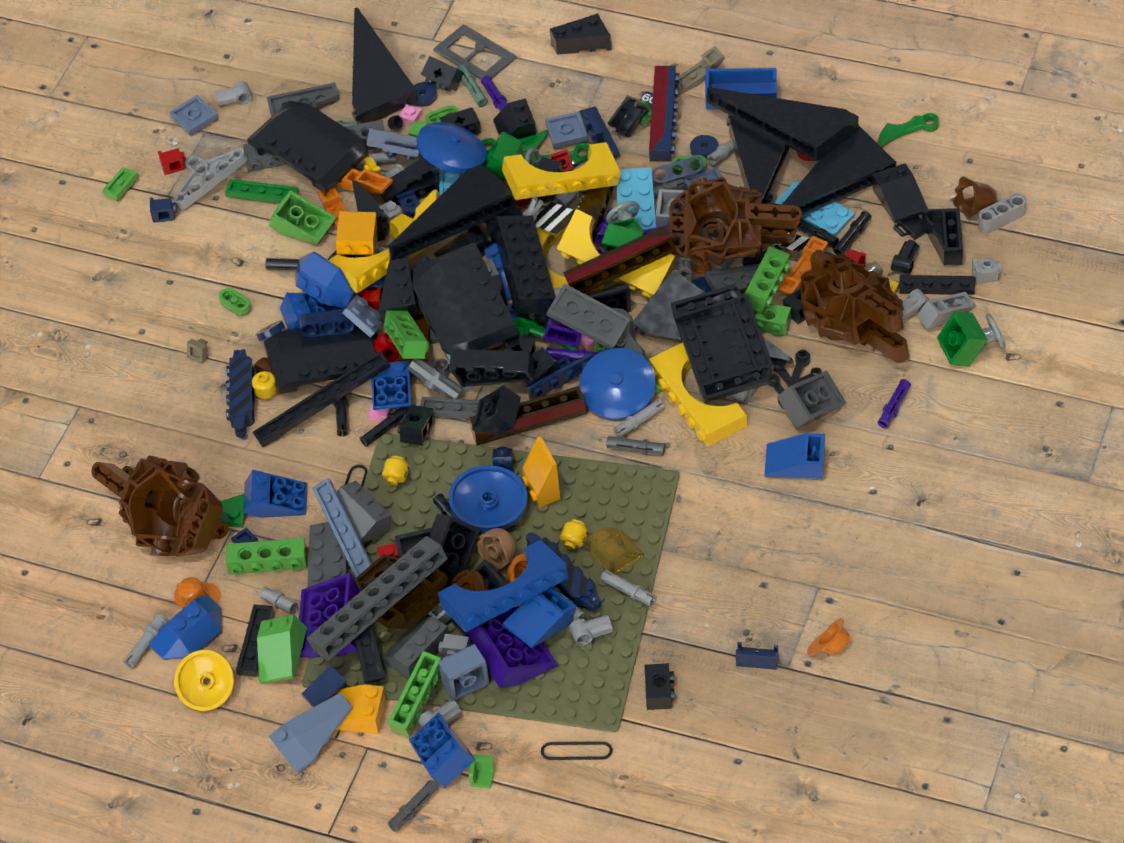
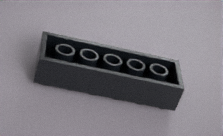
M533 215L497 216L493 232L515 314L547 313L556 297Z

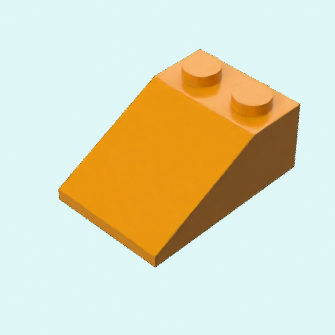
M539 436L522 468L523 477H521V480L525 487H528L530 490L529 495L532 502L536 501L540 508L561 500L557 464L542 437Z
M358 685L338 689L330 697L332 698L342 693L353 707L340 727L335 728V730L371 734L379 733L386 704L383 686Z

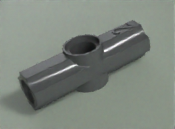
M413 359L407 368L422 379L429 389L438 391L447 398L456 399L463 389L456 382L448 378L442 369L430 365L423 359Z

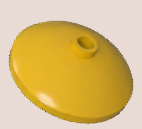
M210 650L192 652L180 662L176 669L174 677L176 693L186 706L194 710L210 711L223 705L232 693L234 687L233 669L227 659L217 652ZM207 678L211 679V683L209 685L205 684V680Z

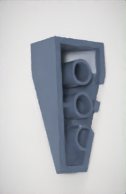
M339 693L284 723L269 737L299 774L319 756L317 753L324 744L327 745L330 735L335 728L340 727L353 707L344 695Z

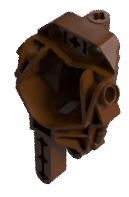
M701 177L690 183L689 190H685L671 202L667 231L673 243L681 244L680 246L674 245L677 251L671 254L691 258L698 264H705L707 260L717 266H721L725 260L733 258L755 257L759 254L761 243H793L802 211L794 205L762 204L761 192H758L756 189L749 190L741 186L730 185L725 177H719L708 181L706 177ZM674 209H680L681 212H676ZM711 222L718 223V224H714V223H713V224H709V225H707V226L704 228V225L707 224V223H711ZM713 235L716 239H711L709 236Z
M822 250L814 251L810 257L811 270L801 276V303L803 304L807 325H813L820 337L827 336L830 340H846L855 345L858 343L863 346L869 344L897 363L907 361L910 358L907 340L896 333L904 328L902 319L903 301L891 290L889 278L881 277L874 271L868 272L846 255L838 254L831 257Z
M148 456L147 459L140 458L136 467L124 466L120 469L111 463L96 462L93 464L91 469L93 478L121 498L118 514L123 518V522L128 523L132 535L136 537V546L151 548V555L179 557L202 553L207 550L211 539H222L227 535L229 526L220 520L223 511L221 501L211 490L198 481L200 479L199 474L194 469L188 467L187 463L167 461L164 458ZM170 541H174L172 547L169 545Z

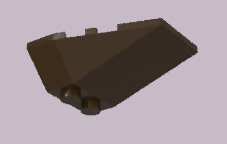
M383 554L359 574L354 580L360 592L400 558ZM436 568L380 616L377 621L388 629H410L440 603L438 592L444 590L448 579L447 575Z

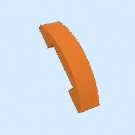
M333 187L328 193L325 194L319 191L317 195L325 211L336 217L333 225L337 229L339 212L348 211L341 202V197L337 190Z
M812 236L803 248L804 253L788 275L785 274L782 284L778 283V291L790 295L800 289L801 276L811 270L810 257L812 253L816 250L826 252L829 242Z

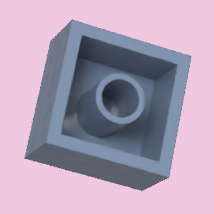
M475 644L438 661L442 685L452 701H456L489 685L486 661Z

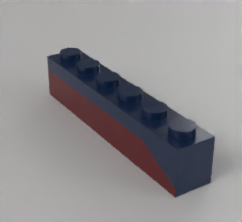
M655 66L649 140L650 161L671 162L672 154L675 155V144H672V141L676 140V129H673V126H677V115H674V112H678V101H675V98L679 97V87H676V83L679 84L680 73H676V66Z

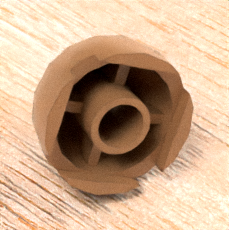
M501 528L486 531L480 535V540L477 542L478 551L482 559L490 561L498 569L507 566L517 553L514 537L508 531Z

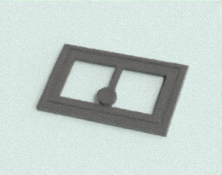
M464 24L433 49L434 52L458 66L466 65L469 72L479 79H482L484 76L494 78L517 58L513 53ZM463 35L477 42L475 44L476 50L465 59L447 49ZM485 48L502 57L487 71L469 62L473 56L479 51L485 50Z

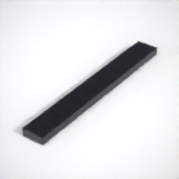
M381 351L252 433L263 448L391 367L389 361Z

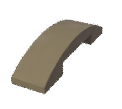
M716 46L701 55L703 60L680 75L679 84L676 83V87H679V95L703 82L706 78V69H717L725 57Z

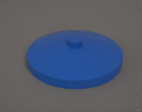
M445 122L427 124L421 128L416 139L418 151L429 163L451 173L463 174L471 168L481 164L484 165L487 157V151L482 141L469 130L455 124Z
M612 348L598 353L588 361L581 373L579 387L585 399L586 407L593 414L609 421H624L628 416H633L650 405L656 390V378L652 366L641 354L626 348Z
M492 465L478 466L463 472L455 479L449 491V507L456 519L480 529V532H486L494 528L505 530L517 523L524 515L527 508V490L523 481L506 468Z

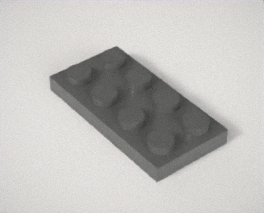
M565 283L546 314L609 349L615 348L631 319Z
M329 522L310 525L307 587L348 573V561Z

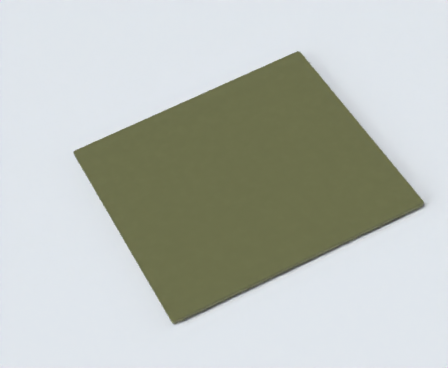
M388 433L379 437L363 488L392 517L388 533L363 543L372 564L379 559L377 547L396 543L395 536L432 528L436 515L441 514L440 509L433 503V498L438 494H443L449 502V491L455 479L471 468L485 465L493 466V449L497 448L434 439H425L423 445L400 442V435ZM513 450V473L521 479L523 477L522 468L530 452ZM552 455L557 464L561 500L539 508L536 501L532 502L529 495L530 490L527 487V508L524 515L517 523L505 530L516 541V556L525 554L524 548L527 547L528 543L526 536L530 532L537 533L541 539L546 537L550 542H555L559 551L562 554H567L571 563L575 567H580L584 576L587 579H592L596 585L595 593L601 600L602 606L593 612L585 606L579 608L586 614L585 620L588 621L607 615L610 618L613 632L595 637L590 643L579 646L576 644L569 626L543 641L558 664L556 668L516 686L502 688L498 687L487 669L489 685L455 702L460 710L618 732L648 605L639 600H633L628 594L602 582L601 575L607 569L635 585H641L643 589L652 593L680 475L675 470ZM391 456L403 457L409 464L406 481L397 486L387 484V480L382 477L385 461L391 458ZM572 519L585 523L588 529V536L584 546L575 548V550L565 548L564 543L560 540L564 524ZM479 532L466 570L473 571L483 561L478 551L477 542L480 540V535L485 532ZM512 561L504 568L498 569L506 579V572ZM348 563V573H351V574L354 575V573H353V571H352V569H351V567H350V565H349V563ZM447 580L444 589L452 586L450 581ZM452 618L445 624L448 626L449 634L466 636L463 629ZM408 629L398 630L388 640L377 644L380 658ZM356 651L344 656H335L329 661L322 657H309L302 679V686L308 688L331 665L347 681L339 689L358 685L383 686L386 699L398 701L409 679L381 662L385 679L364 684ZM438 652L435 655L443 659V654ZM441 676L426 704L428 706L441 707L452 700L442 685Z

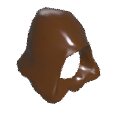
M964 176L959 179V185L955 188L957 195L953 200V204L956 208H960V212L964 213L966 218H970L982 209L998 202L997 192L991 186L973 181ZM973 186L974 197L964 199L963 190Z

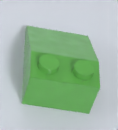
M290 190L272 214L269 227L285 236L318 244L336 220V217Z
M294 614L261 621L257 635L259 682L261 684L295 678L307 627Z

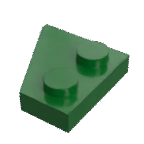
M244 494L222 500L223 511L220 520L229 527L243 528L246 514H243Z

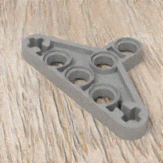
M238 148L206 161L198 155L190 156L185 164L191 173L173 199L178 209L189 207L242 166L248 159L245 151L242 148Z

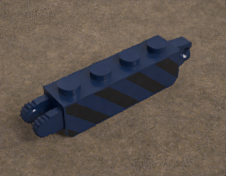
M245 349L234 350L233 357L229 358V365L226 366L227 377H229V380H226V388L229 391V395H226V403L229 406V409H226V419L231 422L232 428L235 429V435L239 438L244 437L247 433V427L252 426L255 422V393L252 387L255 370L252 365V358L246 355Z
M535 532L528 533L526 536L527 546L542 540L566 563L569 579L555 585V587H559L561 593L578 608L585 606L593 612L601 607V600L595 593L596 585L592 579H587L580 567H575L568 555L562 554L559 551L555 542H550L546 537L541 539Z

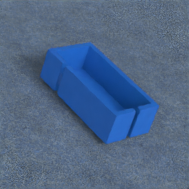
M777 68L706 69V109H718L707 103L708 87L777 98Z

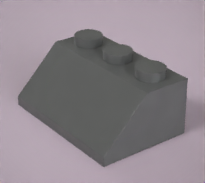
M357 481L341 486L337 490L362 544L389 532L392 515Z
M433 616L423 617L380 658L381 662L409 679L423 651L432 655L438 653L440 641L444 640L445 634H449L448 626Z

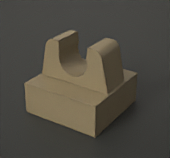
M204 339L197 341L189 340L187 342V357L203 364L207 360L208 349L206 344L208 341Z

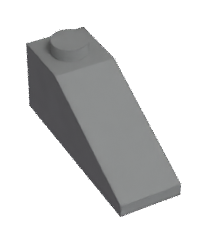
M966 292L927 300L917 314V317L927 329H931L947 323L954 311L968 312L975 308L976 304Z

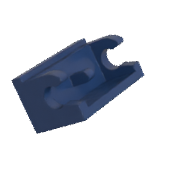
M737 642L736 666L777 670L778 645H774V650L742 647V642Z
M330 665L301 694L312 707H315L328 700L347 681Z

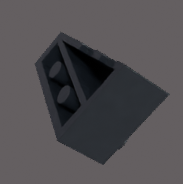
M598 13L550 28L551 45L557 55L579 53V50H590V52H595V49L605 48L606 51L612 50L611 36Z
M422 157L391 177L390 179L393 180V183L382 193V197L386 203L391 200L398 205L397 195L412 189L418 200L426 198L433 190L437 189L439 192L436 166Z
M960 208L922 209V225L943 265H962L963 244Z
M408 257L389 261L379 306L381 322H385L386 310L408 311L411 317L418 315Z

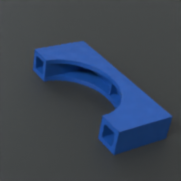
M539 540L524 548L527 567L517 579L505 586L488 591H470L454 584L438 592L441 608L467 632L569 579L566 563L542 540Z

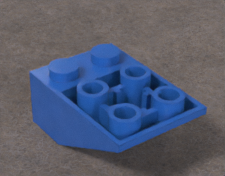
M286 293L279 309L287 329L291 330L300 328L299 317L302 314L341 310L342 308L322 304L307 293Z
M409 361L389 362L391 367L372 378L373 410L411 406V373L407 369Z
M804 433L768 443L764 477L823 479L825 434Z
M252 469L244 485L243 514L260 518L305 515L307 483Z
M551 587L523 602L503 623V626L533 648L569 626L573 622L577 606Z
M439 712L409 739L410 744L429 775L445 788L475 761L468 747Z

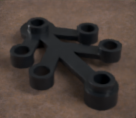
M804 349L799 350L795 354L796 365L792 377L786 371L784 361L776 360L773 364L774 371L779 373L788 387L815 376L814 373H822L820 368L815 367L811 369L810 374L800 378L803 367L810 364V354ZM776 374L770 375L769 385L775 389L778 395L781 394L785 389L780 385V377ZM778 399V404L781 406L782 409H784Z

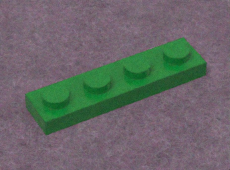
M230 179L225 194L226 197L281 203L290 190L299 194V188Z

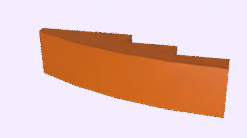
M352 168L335 186L354 191L352 180H356L369 194L383 193L393 183V180L367 169L360 172Z

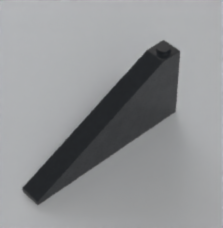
M356 7L354 8L352 106L354 112H352V116L355 121H359L361 124L377 121L404 108L406 104L411 105L415 103L414 101L418 100L414 85L361 11Z
M713 87L707 88V103L816 162L858 131L859 116L846 109Z
M729 115L727 126H729V135L733 142V149L744 187L761 192L762 204H765L790 147Z
M858 125L857 132L823 156L814 165L782 205L797 206L801 209L802 216L872 186L873 173L895 167L897 162Z
M481 164L464 172L388 245L390 260L404 258L518 207L517 200H515L510 187Z
M673 270L632 322L636 326L634 330L642 336L646 334L652 338L682 343L670 303L705 292L676 270ZM763 337L772 361L782 360L788 364L794 362L789 355Z

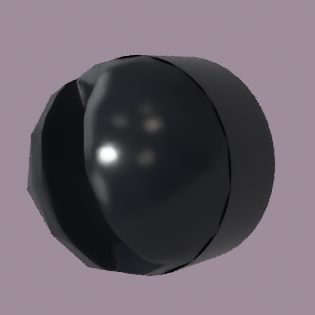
M395 115L388 119L387 125L391 130H398L402 128L403 121L400 116Z

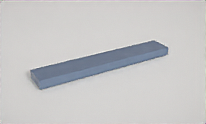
M327 478L312 489L355 577H357L372 562L332 481Z

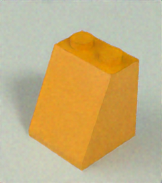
M340 211L336 235L337 254L374 255L378 242L376 212Z

